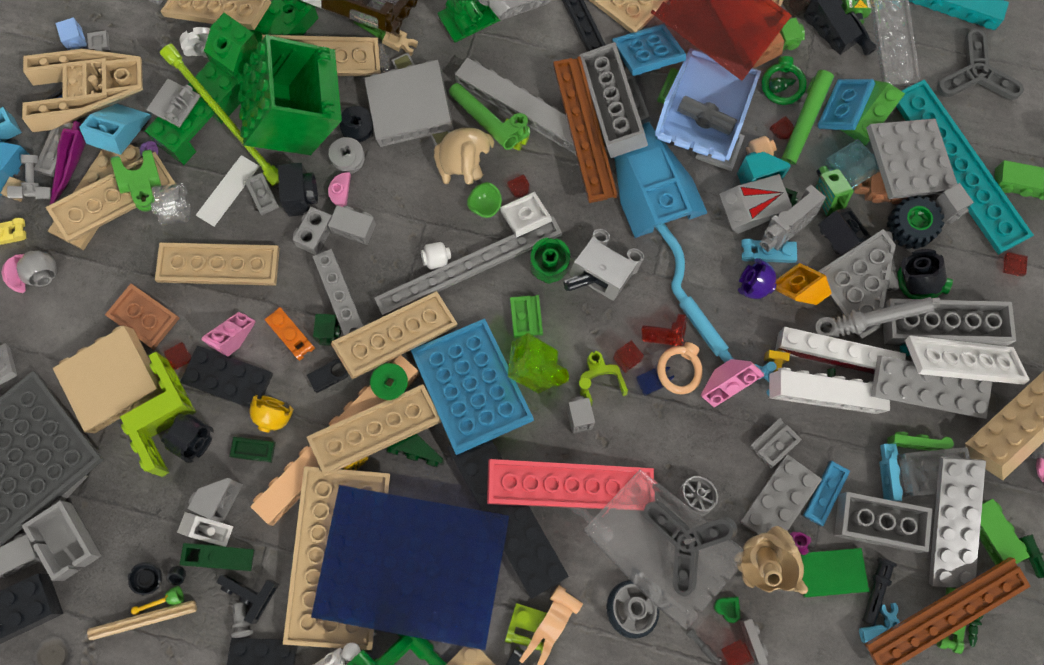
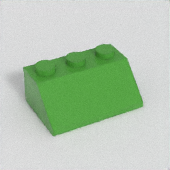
M874 80L875 86L856 129L841 131L866 146L870 141L866 127L870 124L884 123L905 95V93L890 83Z

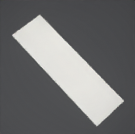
M241 155L196 216L215 227L245 187L246 183L244 180L251 178L260 166Z

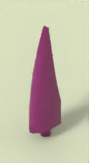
M74 121L71 129L63 128L57 148L50 204L55 203L63 193L83 153L86 142L80 132V122Z

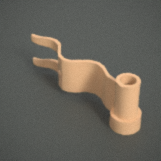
M559 584L550 597L553 603L548 613L535 631L530 644L519 660L521 663L529 657L544 638L543 650L537 665H544L555 641L564 630L571 614H577L583 605L582 602L567 593L566 589Z

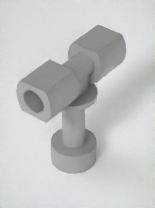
M21 155V163L25 164L26 182H21V186H7V197L10 199L36 197V199L51 200L52 188L39 187V183H34V164H38V156Z

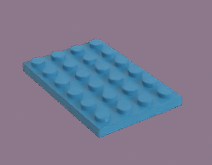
M485 318L411 350L456 455L534 421L531 411Z

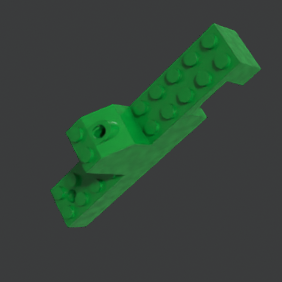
M272 0L255 30L247 29L226 13H223L212 24L204 48L209 62L195 78L228 117L241 104L238 101L240 85L237 84V75L243 70L244 64L249 61L251 53L257 49L258 43L262 41V35L303 36L319 18L314 6L297 0ZM189 83L188 85L193 88L192 91L198 93V91H196V89L193 87V85H191V83ZM200 97L180 127L157 117L145 132L159 148L182 165H185L196 153V150L189 141L211 117L221 124L223 121L206 103L203 97Z

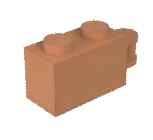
M871 171L867 177L854 178V193L865 194L866 201L899 204L902 200L908 198L888 199L880 172Z

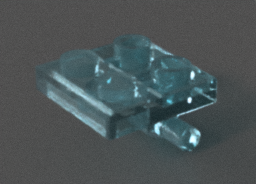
M859 139L826 159L827 165L831 168L829 171L839 169L852 188L880 171L876 157Z

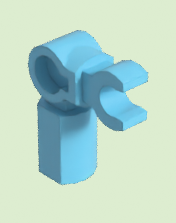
M890 603V612H887L885 605L881 606L880 613L885 617V620H883L884 626L876 625L859 628L860 638L863 643L870 641L900 623L899 618L896 616L898 613L896 603Z

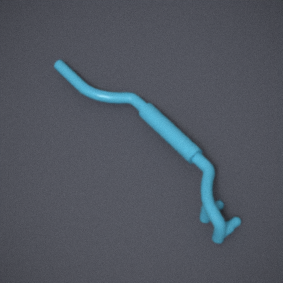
M665 223L655 226L671 248L675 257V273L671 289L680 302V308L716 357L719 356L724 363L734 359L728 352L729 347L693 298L691 296L688 297L681 287L685 271V258L679 242ZM772 361L763 367L754 364L764 373L762 378L769 382V374L776 370V364Z

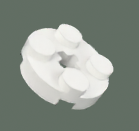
M196 27L193 28V32L187 33L185 31L182 33L179 40L184 55L208 58L204 48L210 28Z

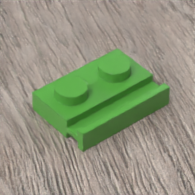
M539 295L510 297L514 338L543 335Z

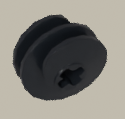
M351 106L342 112V121L340 122L342 135L353 138L358 142L369 139L374 131L371 113L361 106Z

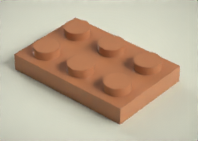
M133 284L127 287L105 314L118 325L134 329L139 340L155 350L180 319Z

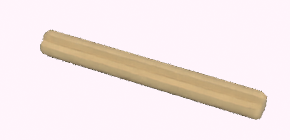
M191 600L89 628L87 630L88 639L95 640L194 613L197 611L196 602Z

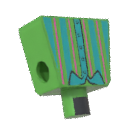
M827 166L820 167L816 171L819 179L815 188L826 196L822 208L825 215L829 216L836 210L846 208L854 190L839 169L829 171Z

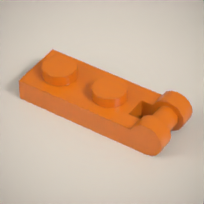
M281 307L264 319L299 361L304 358L303 356L307 352H312L315 349ZM302 342L304 345L297 349L296 346Z

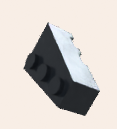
M811 0L803 17L830 44L833 50L841 55L858 42L863 33L851 14L847 15L841 6L843 4L842 0Z

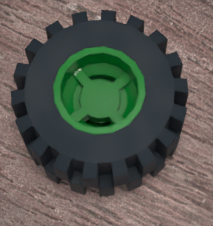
M917 195L915 198L910 196L902 200L888 216L887 227H890L888 231L893 234V241L898 240L899 243L897 245L899 246L905 244L906 249L912 247L913 249H919L928 245L942 232L941 228L945 223L942 221L944 214H940L942 210L940 206L936 207V202L934 200L930 202L926 196L922 199L921 195Z

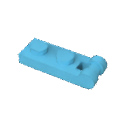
M741 240V246L744 248L742 253L743 261H755L756 258L766 262L796 263L797 242L787 241L778 251L772 248L767 252L760 246L761 240ZM751 248L756 249V253H753Z

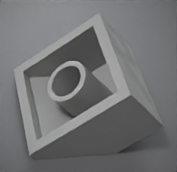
M226 478L201 487L191 495L189 499L190 505L187 509L210 520L223 523L243 484Z

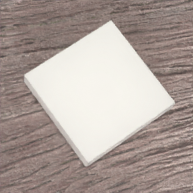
M535 192L500 207L501 213L516 237L552 222L550 214Z

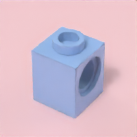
M74 17L56 23L60 40L67 50H76L87 46L82 27Z

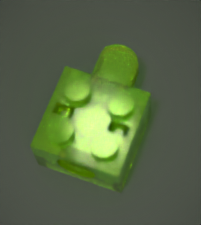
M527 333L512 342L508 377L539 394L553 386L559 387L567 383L569 373L567 369L557 364L558 350L533 335Z

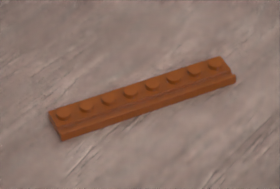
M581 57L554 61L553 67L588 202L593 203L608 200V198L612 197L617 198V191Z
M1007 558L866 642L864 645L868 648L876 665H901L1031 587L1022 570L1015 563V558Z

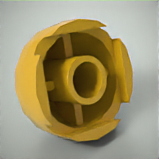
M255 395L249 409L250 418L253 423L258 426L260 431L267 433L270 430L282 429L290 420L294 409L290 405L289 408L284 407L285 402L268 396H262L261 399H257L258 395Z

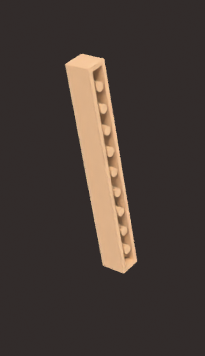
M402 355L388 362L397 364L404 369L408 377L407 388L420 375L418 370ZM388 379L386 385L390 387L394 381ZM365 386L358 393L359 397L354 402L350 401L344 407V412L339 417L335 416L329 422V425H334L387 400L377 397L373 393L371 386ZM311 446L303 448L299 453L300 457L295 462H290L284 468L285 472L280 477H275L269 483V488L254 498V503L250 507L268 525L274 526L300 499L304 466L320 468Z

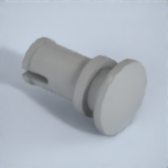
M243 602L233 604L234 624L232 629H235V633H232L231 637L243 638L253 634V630H248L250 623L244 620L247 615L246 604Z

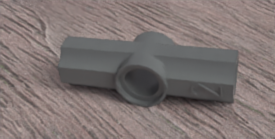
M686 95L683 97L677 110L695 119L700 127L705 129L712 127L727 135L731 134L737 122V119L720 112L715 104L710 102L703 104Z

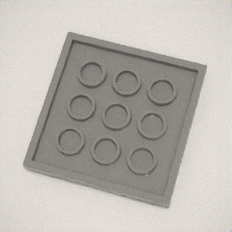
M936 119L877 123L866 127L888 199L941 194L957 185Z

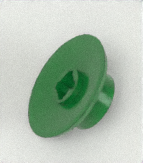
M386 363L377 367L370 379L373 393L384 400H393L400 397L408 385V377L404 369L393 363ZM388 379L394 381L390 387L386 385Z

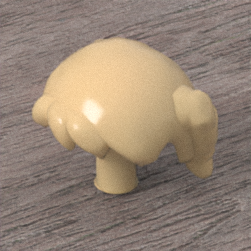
M459 128L448 133L434 149V159L442 176L443 183L449 184L451 175L454 174L463 175L465 183L468 185L472 184L473 181L481 179L484 174H482L479 165L481 161L479 155L482 151L487 154L490 145L493 148V137L476 128Z
M774 526L767 533H761L746 541L742 550L737 553V568L742 572V579L747 586L751 588L756 586L768 593L778 589L795 591L800 594L808 592V587L802 580L804 564L801 554L795 545L793 537L782 527Z

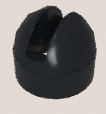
M174 566L169 570L166 579L170 584L181 585L185 580L186 571L181 566Z

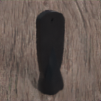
M851 11L847 15L851 14L863 33L857 43L862 47L864 55L868 56L878 47L871 41L856 14Z

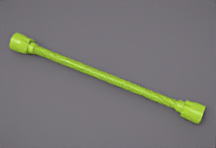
M173 44L166 45L160 51V55L170 65L181 71L189 83L193 85L206 103L243 144L240 129L236 127L235 123L231 121L218 103L184 65L182 56ZM245 146L246 150L250 152L262 167L263 174L272 186L279 183L278 169L266 162L255 147Z

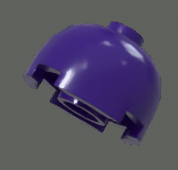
M756 258V263L752 266L748 264L739 279L742 286L738 288V292L751 299L764 298L768 294L773 293L776 288L775 270L766 261Z

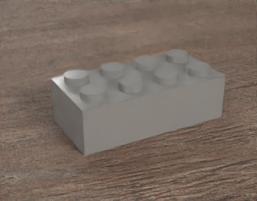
M851 492L841 493L838 496L834 536L916 553L929 552L932 508Z

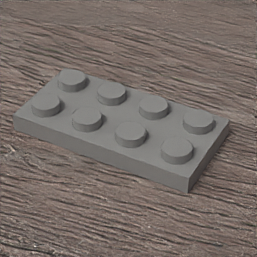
M786 454L746 511L740 523L756 535L767 533L774 526H780L788 531L822 479Z

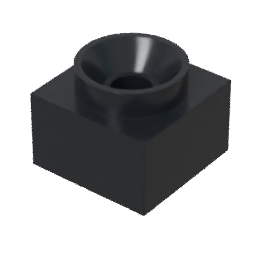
M302 163L278 165L280 203L289 217L304 215L312 207L311 204L318 203V190L314 173H307Z

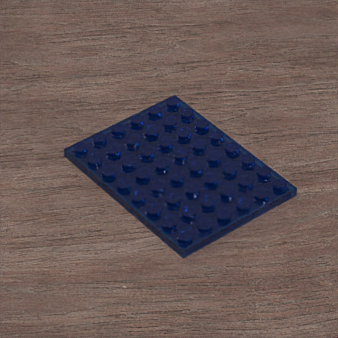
M339 485L311 618L486 650L509 516Z

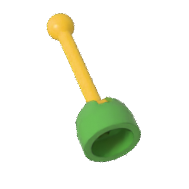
M179 586L173 587L166 592L165 598L140 607H132L131 614L137 615L142 610L164 602L170 605L180 604L184 601L183 591Z

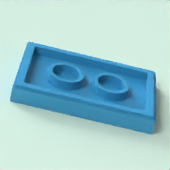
M838 79L818 122L819 129L855 130L875 86L874 79Z

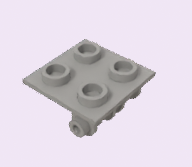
M167 79L146 110L180 127L201 95L192 91L193 88L187 84L184 87Z

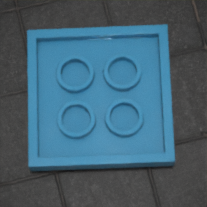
M665 24L612 39V43H616L619 55L632 76L686 60V53Z

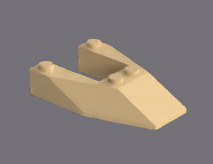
M88 49L24 56L23 72L32 85L63 82V98L24 102L22 119L32 132L53 130L110 107L142 91L141 57Z

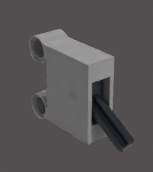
M596 229L593 231L589 243L571 268L569 275L573 278L563 282L564 289L572 291L589 286L615 301L631 275L638 272L644 260V254L640 250L632 248L623 257L606 247L610 239L609 233L603 229Z

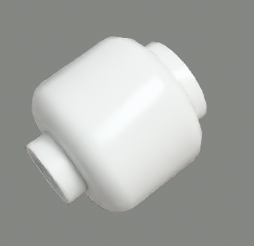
M442 242L426 244L424 250H421L423 265H427L429 269H436L447 265L448 259H451L449 247L445 248Z

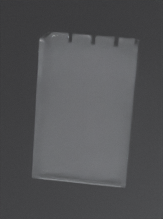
M640 469L584 529V532L657 608L676 624L682 625L687 629L699 616L693 609L695 608L702 613L713 600L707 593L709 592L711 595L716 596L725 586L726 582L721 576L729 581L742 563L744 550L731 539L699 550L696 589L687 596L679 595L673 588L675 546L645 518L644 508L650 502L660 501L690 528L705 524L708 521ZM686 539L684 543L690 544L696 539Z

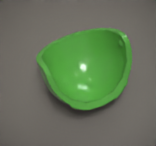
M489 182L476 186L467 200L468 208L474 214L481 217L489 218L494 216L501 207L502 198L500 191Z

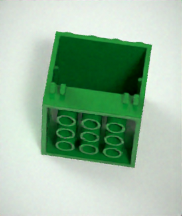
M265 35L263 40L258 43L255 52L251 53L249 61L244 64L241 73L239 72L237 75V84L240 85L238 101L241 102L239 118L242 120L240 136L243 138V145L312 155L342 121L335 49Z

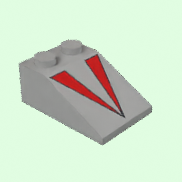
M780 174L742 184L719 194L731 228L738 234L768 222L773 216H778L781 212L792 208Z

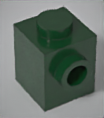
M315 314L313 338L316 342H319L318 344L329 346L332 341L341 336V327L336 315Z

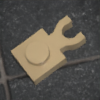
M400 30V38L386 33L382 44L398 52L402 48L412 56L414 49L409 48V46L416 48L418 41L407 39V33Z

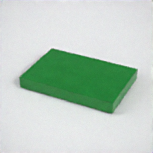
M862 548L811 552L801 555L804 564L802 580L808 587V592L803 594V598L869 592Z

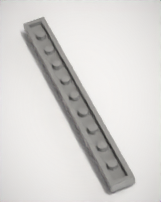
M551 217L552 222L519 237L513 234L375 297L374 299L382 316L384 317L436 291H442L531 250L534 244L543 238L555 239L562 236L555 218Z

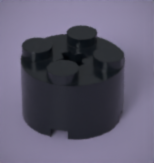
M919 249L913 251L911 256L903 258L901 262L904 284L910 294H938L942 291V287L947 281L943 256L937 254L935 250Z
M179 414L174 419V424L169 431L162 436L161 442L164 443L166 450L186 463H192L194 461L191 459L195 456L200 458L208 449L212 441L210 432L214 433V430L192 414Z

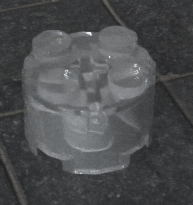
M183 183L152 187L154 202L151 203V209L153 214H157L160 225L184 223L191 219V204H187L185 195L189 194Z

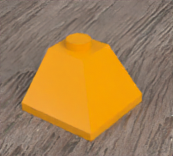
M801 263L776 279L775 290L795 301L817 305L832 294L826 275Z

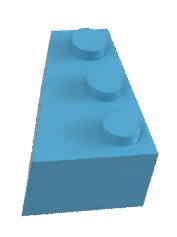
M0 142V196L9 176L12 177L14 174L17 175L19 173V167L22 165L21 155H30L20 145Z

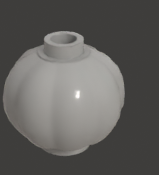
M41 251L26 252L18 261L16 267L20 280L31 286H46L51 283L57 274V265L53 256Z

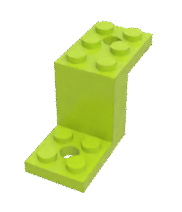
M154 352L148 355L151 360L149 365L152 371L158 374L160 378L158 383L164 393L125 413L120 418L123 422L121 424L122 430L132 440L130 442L131 448L141 458L139 460L141 468L145 472L163 477L170 472L152 437L170 428L174 424V419L177 415H193L196 413V410L182 383H180V379L171 362L159 353Z

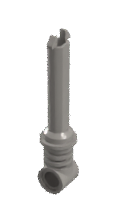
M929 297L864 314L860 311L855 312V310H852L850 314H847L848 317L842 315L843 318L838 316L836 320L835 317H823L816 323L817 334L833 338L840 337L839 334L845 336L844 333L850 335L851 331L853 334L861 335V332L865 331L869 326L934 311V309L940 307L941 301L940 298L931 299ZM829 326L832 328L828 333L822 332L824 327Z

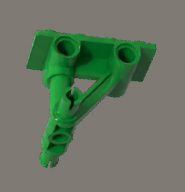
M447 0L445 4L446 9L438 12L439 19L455 43L501 21L489 6L481 4L478 0Z
M388 599L378 607V610L389 620L390 628L400 638L379 659L375 658L373 660L363 649L346 664L395 665L411 650L419 659H424L429 665H447L435 652L434 644L430 643L407 619V615L403 612L400 613Z

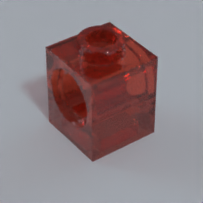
M632 340L618 349L613 356L625 373L639 364L644 357Z
M741 639L721 649L728 665H751L755 663L745 642Z

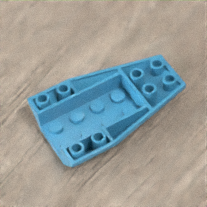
M649 122L642 125L648 146L614 157L620 204L634 238L652 233L655 226L687 216L690 220L707 214L693 178L666 143L657 139L658 137L655 136L656 130Z

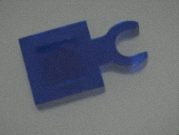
M665 367V370H670V367ZM655 369L636 377L644 396L664 387ZM674 375L668 377V379L671 381L674 378Z

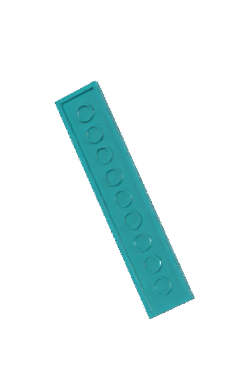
M925 79L902 90L905 95L896 107L905 121L936 119L957 184L960 183L974 202L968 207V212L996 253L999 255L1034 236Z

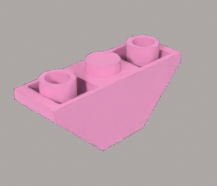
M237 312L204 335L202 341L228 357L240 348L254 326L255 320Z
M730 359L714 370L701 396L713 407H716L762 378L764 373L751 361Z

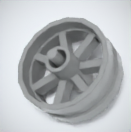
M693 476L687 479L677 492L679 506L685 513L693 517L707 515L718 503L717 489L712 482L701 476ZM690 484L696 485V490ZM685 488H686L691 494H686V493H685ZM703 503L709 505L710 507L708 509H705Z

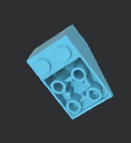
M115 104L90 114L79 128L86 144L121 155L151 118V114Z

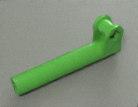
M818 70L811 79L806 90L807 98L781 160L792 165L797 163L834 79V75L831 72Z
M455 83L451 86L449 90L450 96L504 149L509 150L513 148L517 143L530 135V128L527 126L528 118L525 114L517 113L503 123L460 83Z

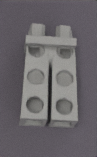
M812 185L808 186L801 200L790 210L783 211L778 216L775 215L771 218L760 246L767 252L772 248L778 251L785 242L816 218L826 196Z

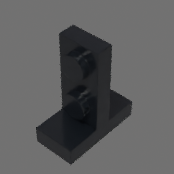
M220 575L216 582L221 585L220 589L230 595L233 592L239 595L241 602L247 605L253 603L244 618L250 624H257L279 586L275 581L267 580L260 593L228 575Z

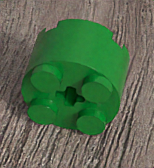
M543 238L537 241L532 247L530 255V268L533 275L537 279L551 284L561 280L567 274L570 264V250L568 246L557 238Z

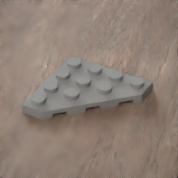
M884 229L818 271L826 275L832 293L830 297L845 317H848L847 314H850L852 310H855V312L860 311L864 314L883 309L896 246ZM880 324L867 327L865 331L861 332V335H858L859 338L863 339L880 328Z

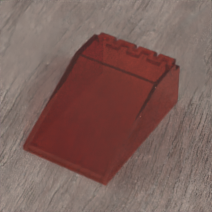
M669 0L671 2L670 5L663 1L657 11H651L654 17L741 81H743L792 16L772 0Z

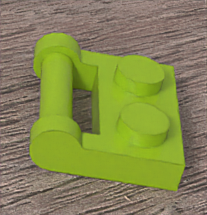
M516 603L505 642L509 644L514 642L528 647L531 638L515 634L516 627L535 633L547 613ZM544 641L540 642L535 648L541 651L540 653H542Z

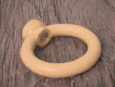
M685 342L684 346L671 347L659 358L657 365L659 380L672 393L688 394L695 390L701 382L703 370L701 361L697 356L700 349L695 344ZM681 354L683 358L691 360L694 366V377L686 386L674 385L666 375V363L673 355Z

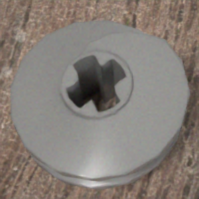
M343 137L337 139L329 148L328 155L332 165L342 173L350 172V174L359 171L364 164L365 153L363 148L353 138Z

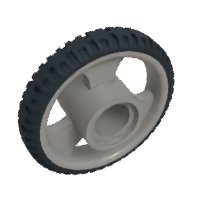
M628 580L617 584L609 593L606 604L607 617H609L608 620L612 627L620 635L631 639L642 638L651 633L657 625L660 610L658 609L659 604L654 592L646 584L636 580ZM634 588L645 595L646 600L641 597L630 598L627 589ZM616 600L621 602L618 611L621 618L625 620L622 624L616 614ZM631 605L634 606L635 613L631 611ZM649 613L650 617L646 626L636 630L635 620L642 619Z

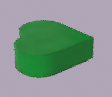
M725 597L715 600L713 608L716 613L723 615L725 621L735 623L740 619L739 597Z

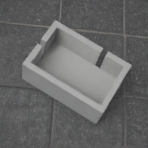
M59 501L22 525L30 542L36 543L33 547L52 581H65L81 570L80 567H86L101 557L98 548L72 503Z

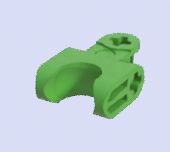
M149 149L142 152L143 165L138 170L133 171L124 167L119 156L111 157L120 194L130 192L136 207L140 211L152 210L155 206L152 187L161 185L152 151ZM142 197H146L145 202H142Z

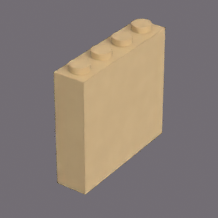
M119 326L113 329L111 334L96 339L94 344L81 348L77 351L76 355L61 360L59 365L53 368L84 432L95 434L119 420L120 416L164 393L158 383L160 380L158 375L150 368L149 363L151 362L134 329L126 326Z

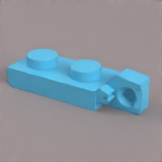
M896 444L880 445L882 461L879 464L883 497L886 500L902 501L903 489L900 486L899 480L900 467L897 464Z

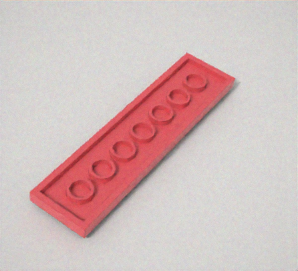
M488 460L487 504L644 511L645 506L654 501V468Z

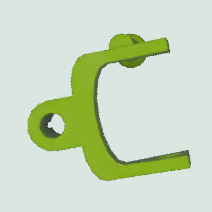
M599 351L591 352L587 358L589 371L583 373L579 380L580 395L589 398L592 406L593 401L588 390L591 386V379L600 375L613 374L618 379L622 395L626 396L628 389L619 367L611 364L605 365L602 354Z

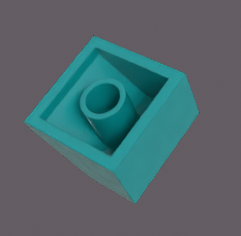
M752 152L745 156L737 175L741 185L780 174L783 180L791 166L788 162L766 152Z

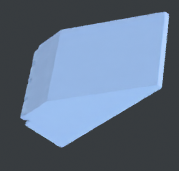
M690 48L686 55V60L683 62L665 99L655 136L658 137V140L667 143L675 142L674 145L689 150V148H693V152L705 156L711 154V158L723 162L725 160L729 161L761 71ZM686 95L703 104L706 102L713 103L719 108L720 112L737 119L731 134L727 135L712 127L708 129L702 128L696 123L695 119L678 112L677 110L683 97Z

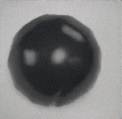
M151 562L136 564L128 574L130 589L142 596L154 593L162 583V571L156 564Z

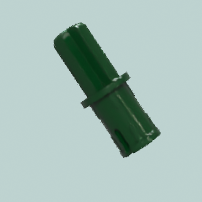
M1033 534L1020 537L1019 540L1027 548V553L1030 556L1027 559H1029L1036 577L1044 578V561L1042 558L1044 554L1040 552Z

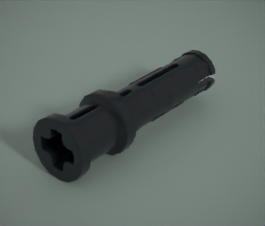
M880 557L877 558L879 563L875 575H872L874 583L862 621L875 626L886 588L892 584L890 579L893 569L897 567L896 563Z

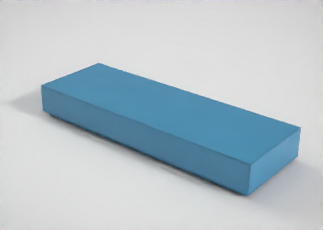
M829 461L821 477L822 480L815 489L802 516L820 526H824L850 470L833 461Z

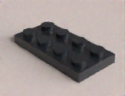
M197 345L180 383L250 409V404L255 395H258L257 399H261L264 396L273 373Z

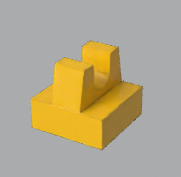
M769 350L765 353L764 361L774 362L777 368L773 372H776L778 368H782V364L789 361L790 353Z

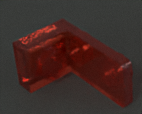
M678 314L677 320L672 323L671 329L643 325L641 329L642 341L682 346L687 328L686 315Z

